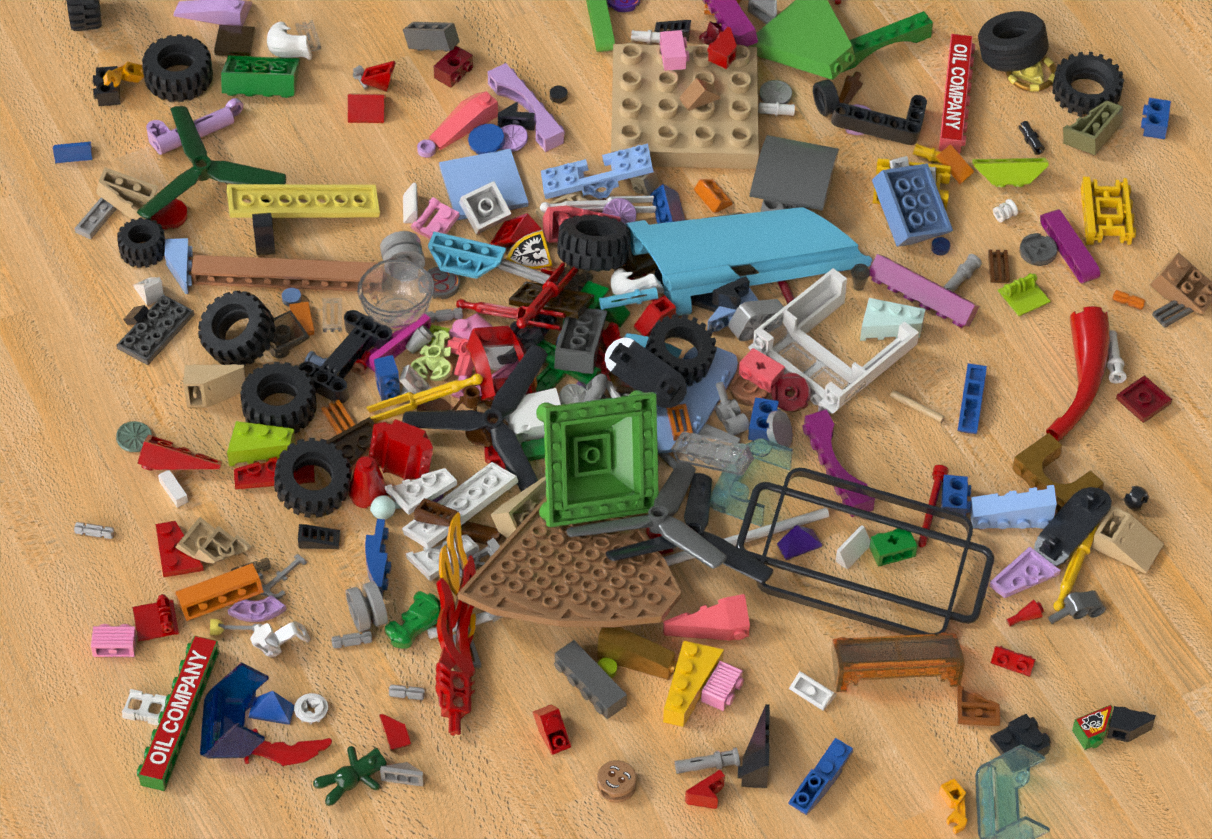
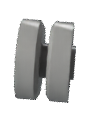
M409 231L392 233L382 240L380 252L384 269L388 275L394 278H407L416 275L423 269L425 257L420 238L417 234Z
M375 581L363 584L362 592L358 587L345 590L348 608L358 632L369 630L371 628V621L375 626L388 623L385 604Z

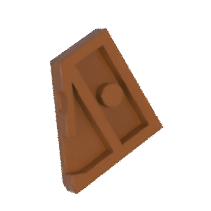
M958 685L957 724L1000 726V704L987 700L978 693L973 695L965 691L963 686Z

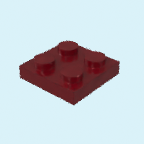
M1145 375L1116 396V399L1142 423L1165 409L1172 402V399Z

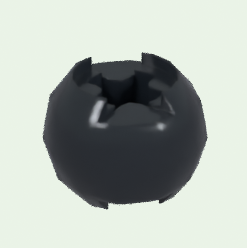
M1132 486L1130 493L1125 495V505L1131 510H1142L1141 506L1143 503H1147L1149 499L1148 492L1143 487Z

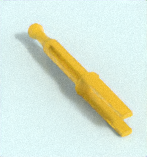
M474 374L471 378L455 380L416 394L408 392L367 406V410L371 413L410 401L409 404L370 417L376 423L404 414L406 411L416 410L420 404L459 392L467 386L479 385L482 383L483 377L480 374Z
M1099 524L1072 554L1060 585L1059 597L1053 604V608L1057 612L1065 608L1064 599L1073 589L1085 555H1089L1091 552L1090 548Z

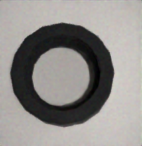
M830 80L814 83L813 98L818 111L823 116L832 114L834 106L840 103L836 87Z

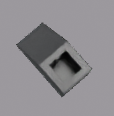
M1114 706L1107 738L1130 742L1152 730L1156 715L1145 711L1139 712L1126 707Z

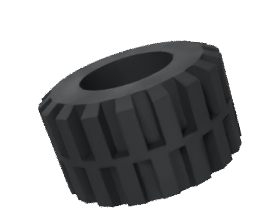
M140 217L137 220L131 219V222H126L124 227H120L117 233L120 257L126 264L129 263L130 266H137V268L142 266L147 268L151 264L154 266L157 264V261L163 259L162 256H165V233L161 224H158L157 221Z

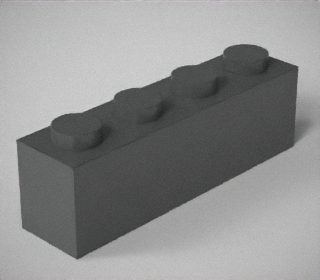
M575 640L555 652L554 666L557 671L563 672L569 683L580 690L583 698L587 701L589 700L594 705L597 713L603 714L606 719H609L627 706V694Z

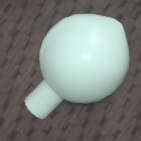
M378 496L373 500L370 511L376 518L386 520L393 516L395 509L401 507L388 496Z

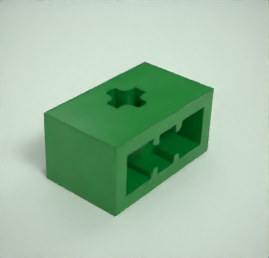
M897 528L887 533H878L872 536L869 548L879 567L916 557L917 544L911 532Z

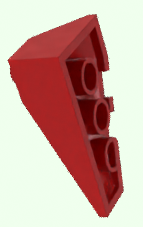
M150 434L143 443L137 463L141 465V468L149 471L153 469H220L222 465L220 460L202 453L194 455L189 448L173 447L174 442Z

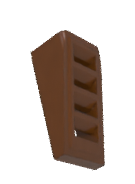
M424 498L414 510V520L449 527L452 518L459 511Z

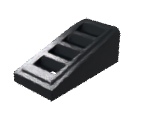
M691 20L656 22L654 32H665L667 29H670V31L682 30L683 38L686 37V41H689Z
M299 524V548L339 549L340 530ZM330 536H333V542L329 541Z

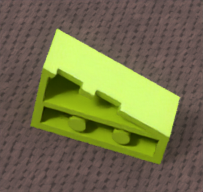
M236 421L227 450L229 466H235V463L242 462L253 464L254 461L266 460L268 462L270 458H280L282 451H287L288 445L291 443L296 444L294 429Z

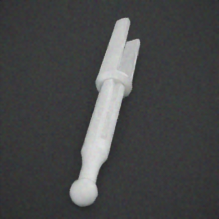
M654 196L609 197L607 200L564 201L557 204L543 202L540 205V210L545 213L548 207L567 205L591 211H603L605 205L616 198H623L631 203L653 202ZM634 206L636 213H655L656 206Z

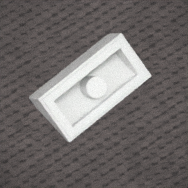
M412 183L403 195L404 223H413L418 220L416 183Z
M860 526L837 549L836 562L846 569H849L870 546V539L864 526Z
M799 671L789 687L791 691L823 711L837 695L801 671Z

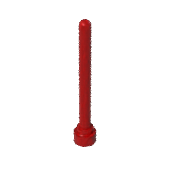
M935 465L933 467L932 476L934 483L928 502L929 505L936 506L944 475L949 473V469L944 465ZM925 514L923 528L930 529L933 515ZM920 535L918 546L921 548L925 547L928 537Z

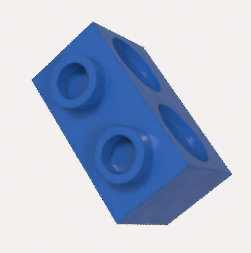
M1149 98L1148 105L1144 104L1142 115H1146V117H1142L1141 128L1144 129L1143 136L1165 139L1171 101Z
M393 355L374 359L375 380L381 401L399 396V372Z
M755 397L748 440L770 443L767 436V428H769L767 418L772 411L781 410L778 409V401Z
M944 475L941 508L966 516V513H970L971 501H967V497L971 496V485H968V477Z

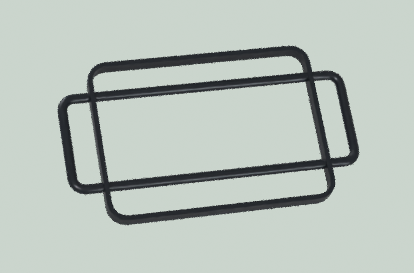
M800 467L791 470L787 474L783 486L771 482H761L754 487L736 542L737 548L766 565L941 616L945 620L939 632L928 633L770 586L765 582L760 583L756 581L758 588L762 592L927 642L938 641L944 636L949 619L970 624L979 618L994 564V554L988 547L971 542L973 525L966 516ZM794 477H804L954 521L965 527L967 538L966 540L794 490L788 488V484ZM762 490H769L781 495L765 548L761 555L746 550L744 544L760 492ZM784 496H790L964 548L947 610L767 557ZM969 549L984 554L986 556V563L973 612L967 616L953 612L952 608Z

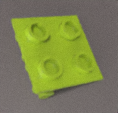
M1029 273L1026 277L1014 280L1013 283L1005 284L1004 287L998 289V292L1018 316L1050 303L1048 297L1035 283L1038 280L1036 274Z

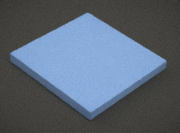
M511 149L439 162V168L452 209L460 214L457 220L467 219L459 203L460 198L493 181L496 183L509 210L528 207V200Z

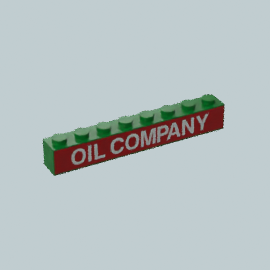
M194 635L192 642L187 644L186 657L180 662L178 677L173 679L172 692L167 695L164 712L161 711L158 717V727L152 731V742L150 747L147 746L145 749L144 762L137 769L140 786L161 791L166 790L220 651L217 640Z

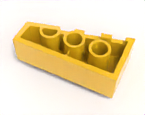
M683 641L664 706L663 723L684 727L701 698L704 686L719 661H723L724 649Z

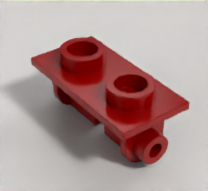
M614 322L610 323L606 330H603L602 340L606 351L614 341L622 338L619 336V326Z
M1001 645L1000 647L995 646L990 663L1030 677L1036 659L1032 658L1031 655L1027 656L1003 648Z

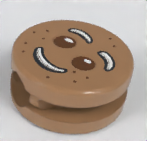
M613 760L605 763L597 774L599 794L610 802L628 800L636 790V772L630 764L624 761Z

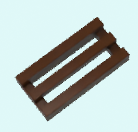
M989 249L990 283H1009L1008 251L1000 252V250H996V252H993L992 249ZM993 257H996L998 278H995ZM1001 257H1003L1005 278H1002Z

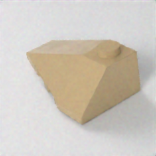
M546 476L502 504L491 514L499 533L508 538L546 497Z

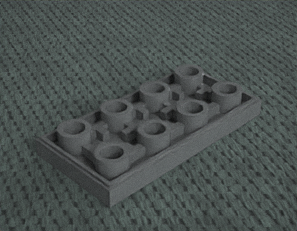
M162 295L142 320L135 324L117 344V349L149 365L194 316V310Z

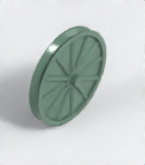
M131 421L119 427L116 433V440L122 449L129 452H140L145 439L149 434L152 435V432L144 423Z

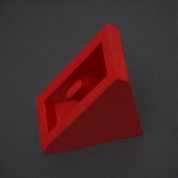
M391 61L366 68L361 82L387 92L396 62Z

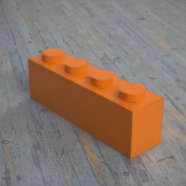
M253 563L175 592L186 621L264 593L260 577Z

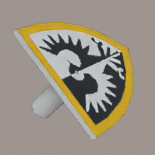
M543 230L528 234L517 241L510 249L506 260L531 269L553 266Z

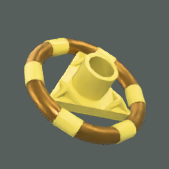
M1044 56L1036 65L1023 70L1005 73L1008 80L1014 86L1033 92L1045 90L1053 85L1057 67L1049 57ZM1041 61L1051 70V75L1046 82H1044ZM1016 77L1021 78V79H1023V80H1026V81H1028V82L1034 83V84H1025V83H1022V82H1020Z

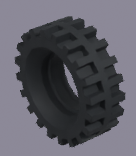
M1079 52L1078 56L1070 54L1068 60L1063 58L1061 65H1057L1052 93L1055 94L1054 99L1056 102L1060 101L1062 109L1067 107L1068 113L1077 112L1079 117H1082V114L1089 115V111L1105 101L1118 104L1124 79H1122L1123 72L1119 71L1118 64L1112 65L1111 58L1103 59L1102 54H1099V56H1094L1093 52H1089V55ZM1079 79H1089L1099 83L1104 88V91L1099 94H1085L1075 90L1071 83Z

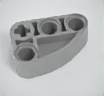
M778 299L744 302L737 308L728 327L739 341L754 339V331L784 308V306ZM780 316L763 330L768 333L781 325Z

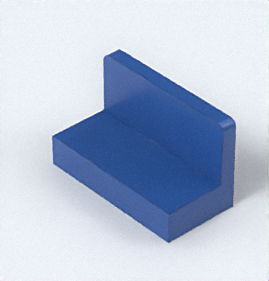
M91 141L54 145L55 163L92 160Z

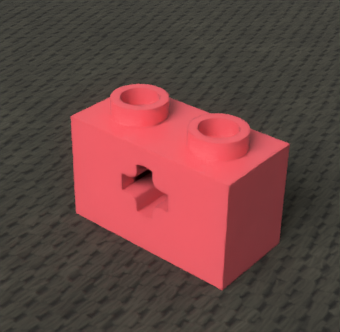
M754 348L751 349L739 364V375L770 393L775 382L781 379L785 371V366Z

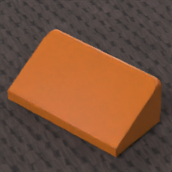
M700 179L694 188V191L713 213L719 212L733 204L713 179Z

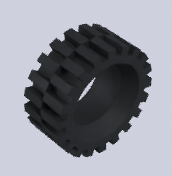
M673 314L671 319L666 316L662 322L659 320L656 323L645 348L678 371L684 377L689 387L693 386L694 381L699 383L702 377L705 378L717 351V346H715L716 339L715 337L711 338L713 332L710 329L705 330V323L702 322L700 325L697 323V318L693 317L692 320H689L688 315L683 314L682 318H679L678 314ZM668 338L684 339L697 349L698 356L692 359L677 358L667 350L665 340Z

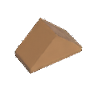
M696 78L679 99L686 109L690 111L720 99V95L712 84Z

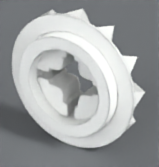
M314 693L301 696L294 706L296 718H299L302 723L308 722L310 725L312 722H320L323 717H326L328 711L327 701L321 695ZM308 705L311 708H315V713L308 711Z

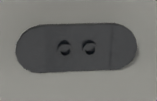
M620 338L608 347L605 353V364L610 372L635 390L645 393H656V405L662 408H672L684 400L687 393V384L684 377L635 340Z
M1095 487L1083 488L1076 492L1039 534L1034 550L1054 566L1065 563L1110 511L1112 503L1110 495L1106 491Z

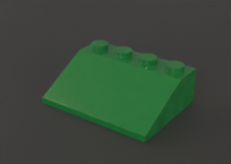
M228 56L221 72L222 93H226L228 96L245 94V96L249 97L255 95H263L264 97L281 95L283 98H289L294 96L297 87L300 58Z

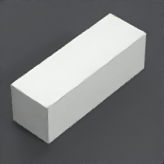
M170 470L158 475L160 484L177 508L188 503L187 494Z

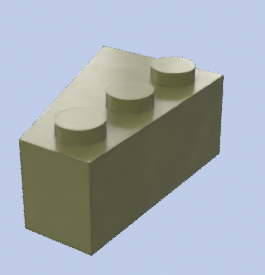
M1105 101L1089 111V115L1084 118L1079 117L1076 119V123L1071 126L1066 125L1063 127V144L1096 155L1123 123V106Z

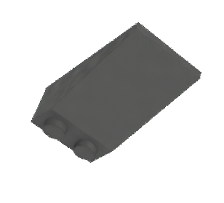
M587 308L578 319L566 316L555 349V369L593 374L606 321V310Z

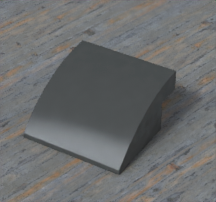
M767 135L758 159L749 197L823 211L831 190L839 149Z

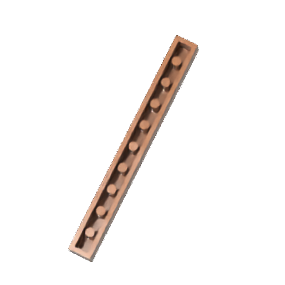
M194 255L191 274L193 285L382 293L384 267L383 263Z

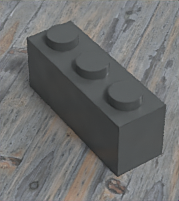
M412 22L403 29L409 49H417L418 51L424 49L430 51L444 50L448 52L460 43L454 23Z

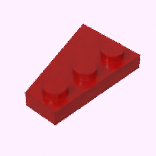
M176 521L155 524L163 578L204 571L200 560L188 556L176 548L177 544L184 537Z

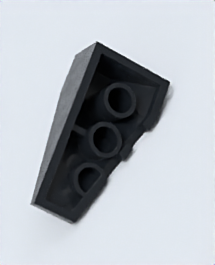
M765 704L743 756L742 766H738L737 778L741 779V787L767 788L770 748V704Z

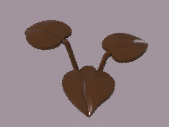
M468 386L464 390V396H460L459 401L452 410H457L463 402L467 408L477 411L479 403L482 402L485 406L492 407L493 400L481 401L479 389L475 386ZM441 398L417 406V411L451 410L450 404ZM485 428L465 431L466 437L471 443L486 447L493 446L491 433Z

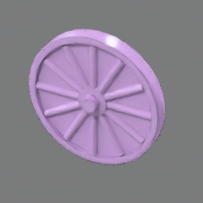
M511 124L501 128L505 142L504 146L499 148L500 150L511 149V152H514L524 147L527 143V131L522 126Z
M613 199L603 209L605 214L619 216L624 225L636 220L635 207L626 199Z

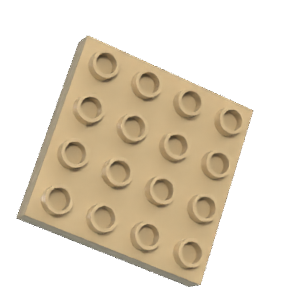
M613 44L611 153L648 144L653 167L756 169L759 156L757 47L737 45L736 59L727 69H724L708 61L707 49L709 45H687L685 51H689V61L686 62V69L664 71L660 45ZM696 78L712 84L720 95V99L688 111L679 99Z

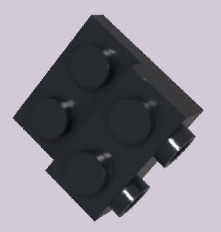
M1027 714L1010 721L1008 727L990 736L991 743L1013 771L1049 753L1051 740L1046 733H1041L1034 717L1029 718Z

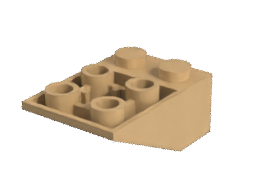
M185 365L183 386L187 408H207L240 394L241 386L246 381L244 365Z
M1112 506L1097 529L1091 548L1147 574L1164 543L1131 514Z

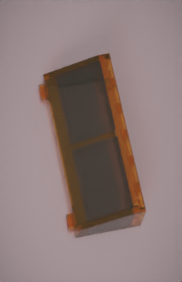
M945 632L928 635L862 638L840 637L832 640L831 653L836 692H847L849 684L853 683L854 686H858L859 680L940 676L941 682H945V679L949 680L950 687L961 686L965 662L956 633L949 634Z

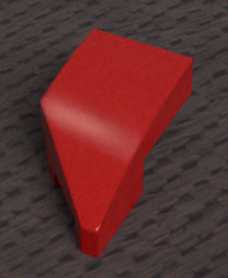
M379 714L390 751L410 746L411 742L405 724L387 715Z

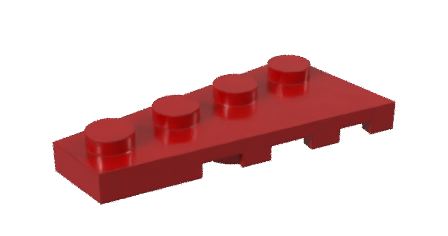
M277 457L270 458L268 462L261 464L256 462L235 468V490L274 486ZM314 465L298 469L294 473L295 481L298 484L315 483Z

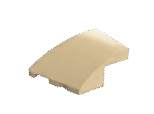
M201 517L197 519L176 546L177 549L188 556L213 564L245 552L252 547L238 535L234 538L219 526L215 529Z

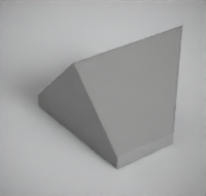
M748 0V12L763 23L768 24L777 15V0Z

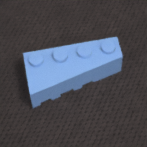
M1049 485L1047 489L1038 491L1037 487L1029 488V492L1025 493L1009 491L1004 496H999L996 493L972 497L970 518L973 528L1044 529L1054 518L1057 503L1054 485Z

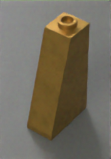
M602 627L598 635V660L610 658L618 666L666 680L669 679L671 673L675 672L677 665L675 652L622 627Z

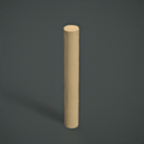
M895 390L891 392L890 397L940 423L943 422L945 416Z

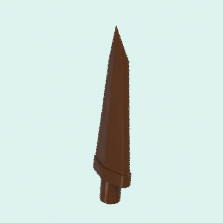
M856 71L853 77L846 76L839 96L840 103L849 104L862 87L863 83L859 81L861 77L860 72Z

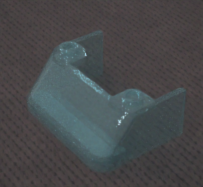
M757 439L736 447L731 453L711 493L710 507L721 513L743 520L749 503L747 499L749 488L740 482L752 459L755 458L790 471L793 449L766 439ZM757 503L751 521L752 524L760 527L763 526L765 505Z
M1021 744L982 764L977 769L975 783L978 836L980 839H1036L1050 832L1049 827L1027 816L1020 818L1018 789L1029 782L1030 768L1045 761V756Z

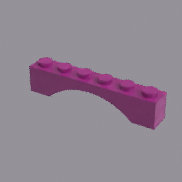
M827 409L806 415L804 425H802L805 436L810 438L811 447L818 453L819 462L822 466L824 465L826 474L868 486L866 483L850 475L836 459L831 443L834 433V422ZM834 486L836 494L840 495L842 499V504L869 512L874 510L875 498Z

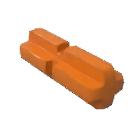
M1115 290L1112 297L1114 301L1125 305L1128 303V306L1140 310L1145 305V299L1134 295L1129 296L1128 293Z

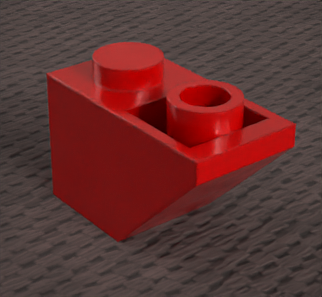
M727 26L723 32H720L717 39L710 43L707 49L708 61L724 69H727L736 59L737 45L731 27Z
M665 295L647 306L634 324V328L642 336L649 337L653 327H655L659 320L662 322L666 316L671 319L672 315L676 314V306Z
M550 704L533 711L538 731L551 755L571 748L559 708Z

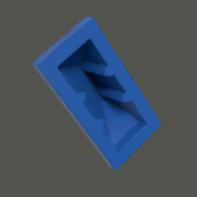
M270 691L254 698L249 718L290 725L295 705L276 692Z

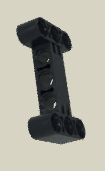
M350 310L344 314L345 330L349 335L321 367L309 361L299 365L302 371L305 370L309 377L313 379L316 393L333 402L340 400L341 403H344L348 400V386L344 378L351 371L353 365H355V361L360 360L364 352L368 351L371 347L380 349L393 339L391 328L356 310Z

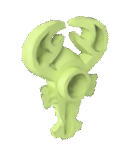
M439 330L434 332L433 336L436 339L431 346L424 345L421 349L420 354L425 356L411 363V367L424 380H427L426 375H428L424 365H427L433 371L432 381L446 380L453 373L451 362L445 359L451 353V347L445 348V340L450 338V334Z

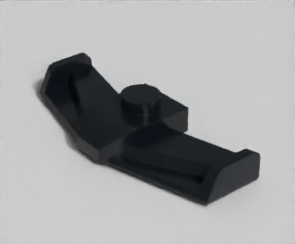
M539 314L537 322L553 325L556 318L550 315ZM536 326L530 329L524 328L518 331L517 337L521 340L527 352L531 345L539 344L550 329ZM514 347L506 354L497 356V360L501 365L513 364L519 360Z

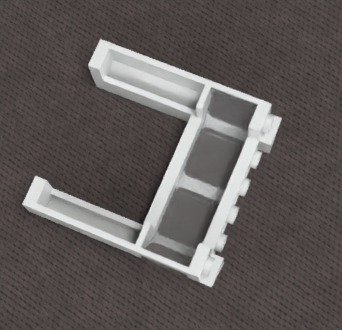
M834 268L754 331L753 343L748 347L750 351L754 348L785 366L784 374L796 373L807 379L811 387V402L819 406L818 412L827 409L828 413L836 412L916 346L919 335L917 330L904 321L899 325L897 339L861 367L854 362L852 368L808 336L806 333L845 303L847 278Z

